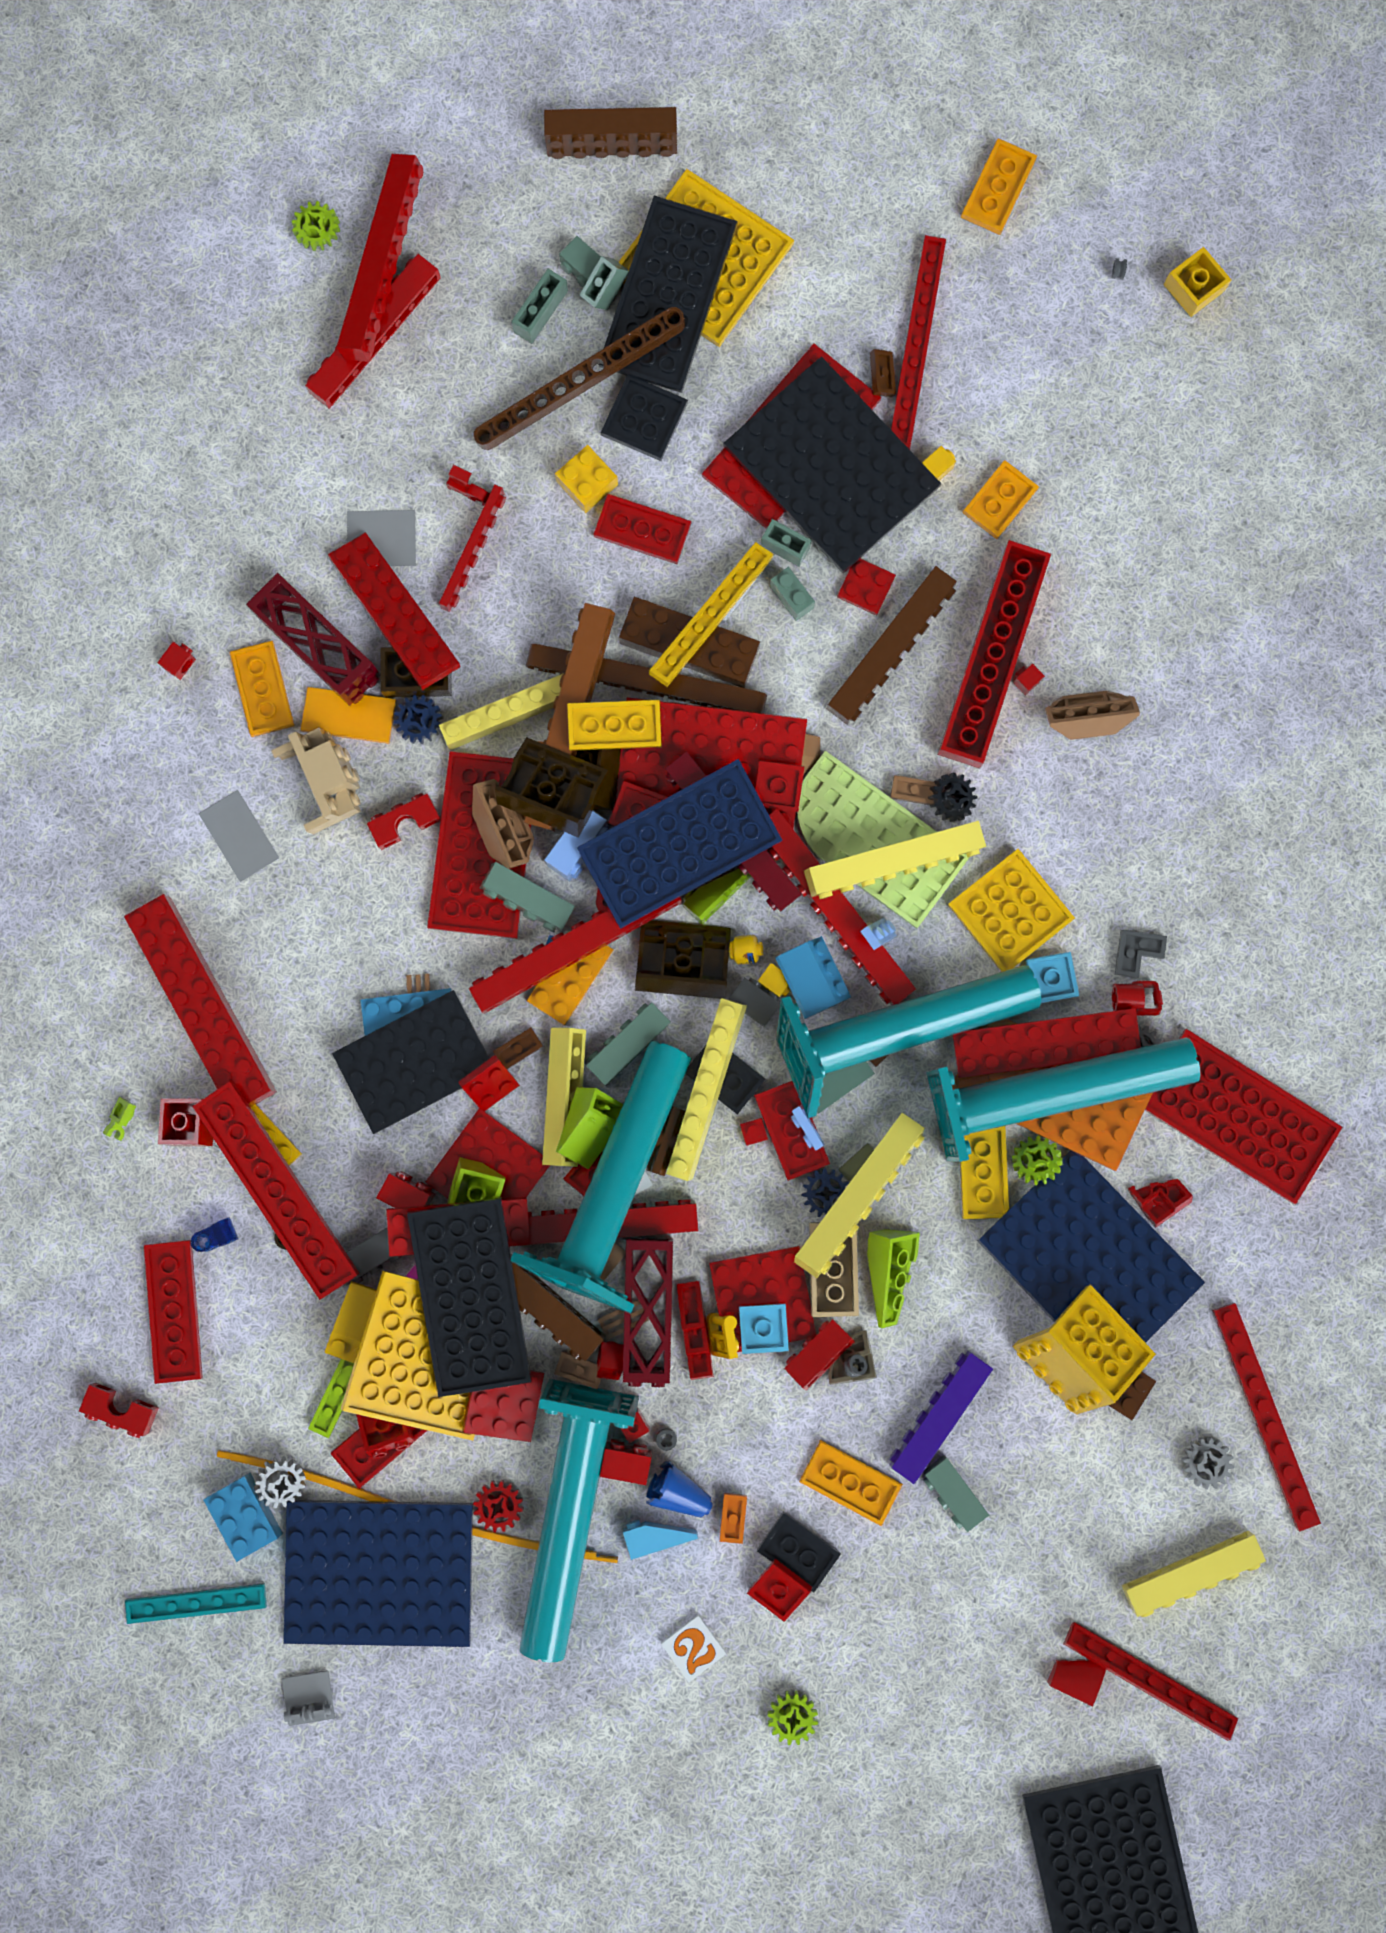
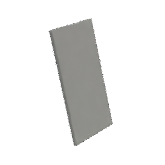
M238 790L199 813L240 882L279 859V856Z

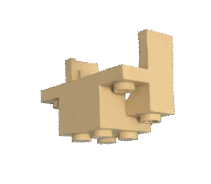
M317 728L304 735L294 732L288 735L290 742L271 750L274 758L279 757L281 760L297 755L320 808L322 816L304 824L306 832L316 834L361 812L358 806L361 802L356 794V790L360 788L358 783L360 777L355 768L352 769L349 763L351 757L347 749L339 744H335L329 732L321 728ZM337 793L335 800L333 797H330L331 795Z

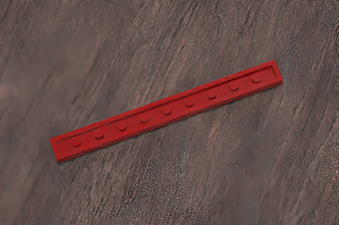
M925 235L891 426V431L909 450L912 442L946 245L945 238Z
M1233 1302L1212 1310L1297 1531L1301 1532L1321 1524L1236 1303Z

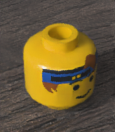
M755 935L736 936L733 942L729 944L730 958L738 965L755 964L758 962L759 956L763 955V943L758 942Z

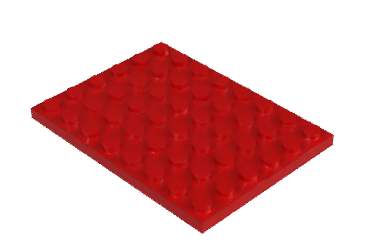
M627 697V698H626V701H644V700H648V699H639V698H631V697ZM659 701L661 747L621 748L616 800L623 781L666 797L681 791L682 789L678 784L673 786L666 778L668 772L665 768L686 751L706 776L739 759L755 788L759 760L802 765L807 718ZM765 808L769 815L776 810L772 808ZM779 810L794 829L796 812Z

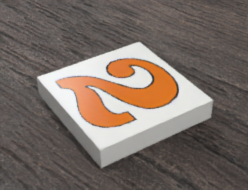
M699 1614L661 1642L663 1648L688 1682H691L726 1655V1651Z

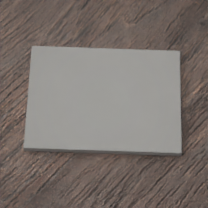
M415 510L347 511V543L366 532L390 566H416Z

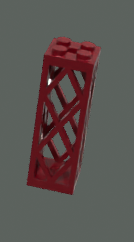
M278 572L246 603L256 617L349 706L352 703L357 704L363 698V693L368 688H373L379 682L381 674L374 664ZM284 602H289L300 605V608L285 606L282 604ZM276 611H277V615H278V619H279L280 625L278 624V620H277V616H276ZM282 611L302 615L305 630L287 627ZM316 621L332 636L318 633ZM288 633L305 636L308 640L290 637ZM320 640L341 644V647L323 644ZM296 644L309 646L313 661ZM323 650L342 653L347 670L326 666ZM328 672L344 675L346 677L341 678L329 675Z
M628 1238L626 1240L625 1295L628 1296L627 1301L632 1303L633 1290L644 1309L643 1314L632 1331L631 1313L624 1311L623 1382H627L630 1387H641L642 1383H651V1387H665V1383H670L674 1239ZM633 1250H646L633 1270ZM655 1250L667 1251L666 1269ZM648 1256L651 1257L664 1280L650 1303L635 1279ZM666 1289L664 1330L653 1311V1307ZM647 1317L662 1341L648 1363L634 1340ZM665 1350L664 1367H654ZM631 1352L639 1366H631L630 1368Z

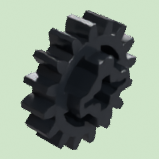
M951 773L949 775H942L941 779L939 778L934 781L936 786L930 787V790L934 793L928 796V799L934 801L930 808L936 807V816L942 814L943 821L949 819L950 822H955L957 819L958 821L964 820L965 816L972 814L970 809L976 808L972 801L978 799V796L972 794L976 788H970V779L964 781L963 774L957 776L956 773Z

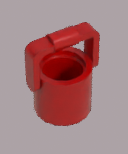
M1133 981L1132 984H1113V1011L1136 1008L1138 1016L1160 1015L1163 998L1156 981ZM1144 988H1153L1152 994L1156 1008H1144Z

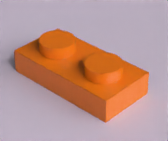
M724 1493L719 1542L743 1544L747 1495Z

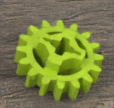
M319 201L316 202L315 206L308 202V208L306 209L301 205L300 209L302 212H295L294 215L297 220H292L294 227L292 231L298 243H302L305 249L311 245L313 251H316L317 246H320L323 251L325 244L331 247V239L337 240L336 233L340 232L338 225L340 221L334 209L330 210L328 204H324L321 207Z
M1037 1136L1036 1140L1033 1141L1031 1137H1028V1143L1020 1141L1021 1148H1014L1015 1155L1012 1156L1013 1169L1018 1171V1178L1025 1176V1183L1034 1180V1184L1037 1185L1038 1181L1042 1180L1044 1184H1047V1178L1055 1179L1054 1172L1060 1174V1166L1063 1165L1062 1158H1060L1061 1150H1056L1057 1144L1055 1142L1050 1145L1047 1138L1041 1141L1040 1136ZM1047 1152L1050 1153V1155L1053 1158V1161L1050 1157L1047 1156ZM1022 1160L1027 1164V1169L1023 1166Z
M795 1690L794 1695L790 1696V1693L785 1691L786 1697L782 1698L778 1694V1703H770L773 1710H769L767 1714L768 1717L773 1719L768 1720V1726L773 1727L771 1730L773 1736L779 1734V1742H782L785 1738L788 1745H791L792 1740H795L797 1745H800L801 1738L808 1741V1733L815 1734V1729L812 1725H818V1719L814 1718L818 1715L817 1709H812L814 1706L813 1700L806 1702V1694L799 1697L798 1691ZM790 1703L788 1707H786L785 1709H781L783 1706ZM799 1705L803 1706L808 1714L801 1712ZM795 1709L796 1718L791 1726L789 1718L792 1717ZM777 1721L785 1725L786 1731L779 1726Z

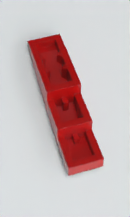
M700 1281L677 1284L681 1326L684 1333L690 1379L697 1380L714 1377Z

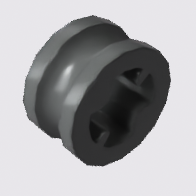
M1115 258L1112 279L1119 277L1120 280L1124 279L1127 259L1119 261V258Z
M857 1354L848 1357L844 1361L846 1374L853 1378L864 1374L867 1370V1363L864 1357Z
M668 1428L659 1431L656 1439L658 1447L664 1451L672 1450L677 1443L676 1433ZM665 1433L666 1436L667 1434L672 1435V1444L669 1446L667 1443L666 1446L661 1443L663 1440L661 1436Z

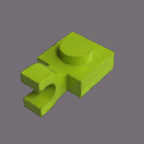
M119 1097L109 1116L112 1120L105 1127L103 1134L110 1137L112 1132L116 1130L114 1137L122 1141L125 1134L122 1126L126 1127L133 1118L136 1106L130 1101Z

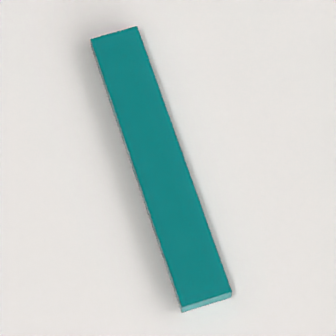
M265 1583L125 1600L127 1624L265 1609L267 1607Z

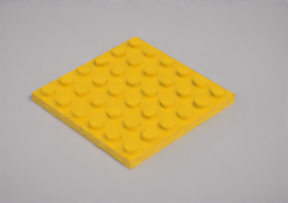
M686 169L665 199L738 221V226L701 335L720 347L794 245V239ZM642 231L619 261L628 270L630 269Z
M382 1271L341 1410L473 1441L475 1434H468L462 1431L470 1392L438 1397L419 1281L414 1278Z

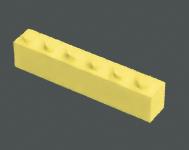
M562 674L440 724L439 727L448 748L453 750L554 708V700L556 696H559L561 690L560 679Z
M551 1028L542 1165L578 1167L577 1163L557 1153L556 1150L576 1088H583L585 1029Z
M1246 1531L1121 1586L1133 1613L1137 1617H1147L1152 1615L1157 1608H1167L1174 1605L1175 1601L1180 1598L1188 1599L1197 1594L1196 1591L1203 1588L1212 1589L1218 1585V1582L1224 1579H1235L1239 1576L1240 1572L1256 1570L1266 1560L1255 1535L1250 1531Z

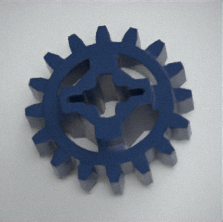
M413 695V701L405 698V705L398 704L401 711L394 712L395 716L399 718L394 720V724L400 726L396 731L399 734L403 733L402 738L405 741L410 737L412 744H415L417 739L420 744H424L425 738L431 742L432 734L439 735L436 728H440L439 725L441 723L438 720L443 719L442 714L438 713L441 709L438 705L434 706L435 702L432 699L427 702V698L422 695L420 700L416 695ZM416 706H424L425 708L419 709ZM414 713H416L420 717L422 727L419 723L416 722V716ZM430 720H432V724H431V726L428 728L429 722H430ZM418 730L421 733H412L410 731Z
M823 1168L822 1174L814 1171V1178L807 1176L810 1183L802 1185V1187L807 1189V1192L802 1193L801 1196L808 1199L803 1204L811 1205L810 1213L817 1210V1217H821L822 1213H825V1215L832 1207V1201L836 1197H840L845 1190V1186L849 1184L848 1181H841L844 1176L843 1174L836 1177L834 1169H832L830 1174H827L826 1168ZM830 1178L835 1180L840 1188H834L830 1184ZM821 1179V1185L816 1190H811L814 1183ZM824 1187H827L832 1192H837L829 1195L827 1200H825L824 1196L816 1195V1193L824 1191ZM812 1198H818L822 1202L823 1208L818 1207Z

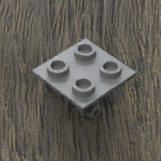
M328 1670L282 1678L287 1711L284 1712V1721L288 1722L289 1726L335 1718Z

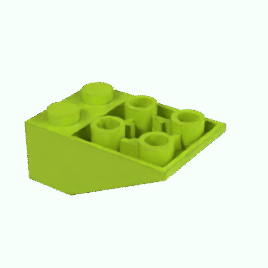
M577 1087L556 1152L589 1169L606 1146L623 1104L597 1088Z

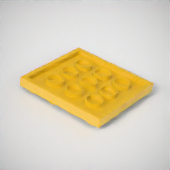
M1019 848L947 904L1001 972L1013 969L1075 919Z

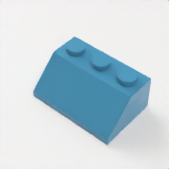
M822 936L775 957L804 1019L851 998Z

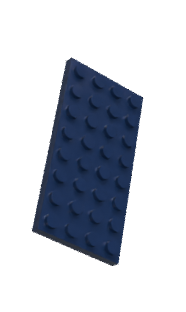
M737 759L578 846L577 849L621 929L783 840L740 760Z

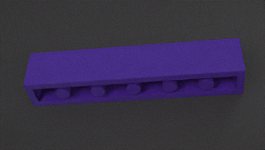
M969 1351L966 1354L962 1352L955 1361L957 1367L953 1373L948 1372L942 1380L944 1386L939 1392L935 1391L928 1401L930 1406L926 1411L922 1410L915 1420L917 1425L913 1431L909 1429L902 1439L904 1444L900 1449L896 1448L889 1457L891 1461L890 1467L912 1484L916 1483L993 1371L992 1367Z

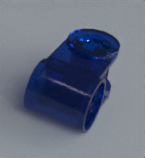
M230 1217L196 1232L191 1238V1246L197 1252H208L239 1238ZM202 1238H207L208 1240L207 1242H205V1246L199 1245V1242L202 1241Z

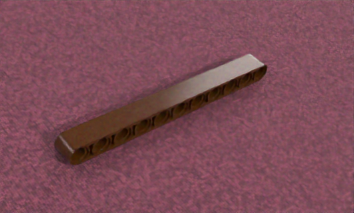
M677 307L668 308L484 422L474 431L476 443L484 450L493 449L682 332L685 327L682 311ZM673 317L680 319L677 324L669 323V320ZM653 329L661 330L657 336H651L650 332ZM636 340L642 342L638 348L631 347V344ZM621 352L623 355L620 359H612L614 353ZM595 365H604L601 371H593ZM577 376L585 377L582 383L574 382ZM560 387L566 388V391H565L564 394H562V395H556V394H555V392H556V390H557L558 388H560ZM540 399H546L547 402L544 406H537V402ZM521 411H528L525 418H518V414ZM503 422L509 423L506 430H499L500 424ZM483 434H490V438L486 442L480 441Z
M530 644L526 667L532 670L538 668V671L556 674V672L560 673V675L565 674L567 669L566 657L571 651L540 644ZM603 658L596 682L598 684L603 682V685L621 688L622 686L626 690L640 693L645 691L646 694L663 698L668 696V699L682 702L687 700L691 704L700 706L711 705L715 708L764 713L767 694L760 691L678 674L669 686L666 687L649 675L651 668Z

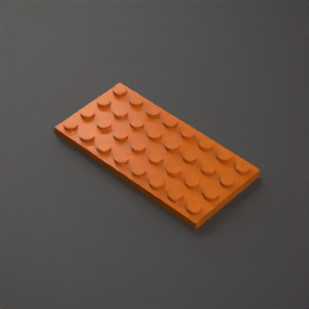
M1006 1018L980 1026L978 1029L1017 1023ZM1061 1065L958 1078V1074H956L954 1079L955 1085H952V1089ZM1152 1093L1015 1124L1108 1169L1117 1171Z

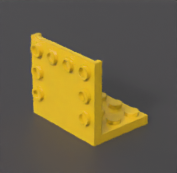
M1091 1284L1083 1289L1051 1327L1019 1339L1012 1346L1017 1351L1019 1358L1026 1361L1033 1368L1034 1374L1042 1378L1049 1385L1050 1391L1059 1396L1065 1402L1066 1408L1076 1415L1115 1403L1156 1355Z

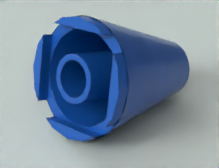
M669 1461L663 1462L660 1465V1468L663 1470L659 1476L655 1473L649 1484L646 1497L650 1500L646 1501V1503L653 1507L699 1518L708 1515L713 1506L711 1496Z

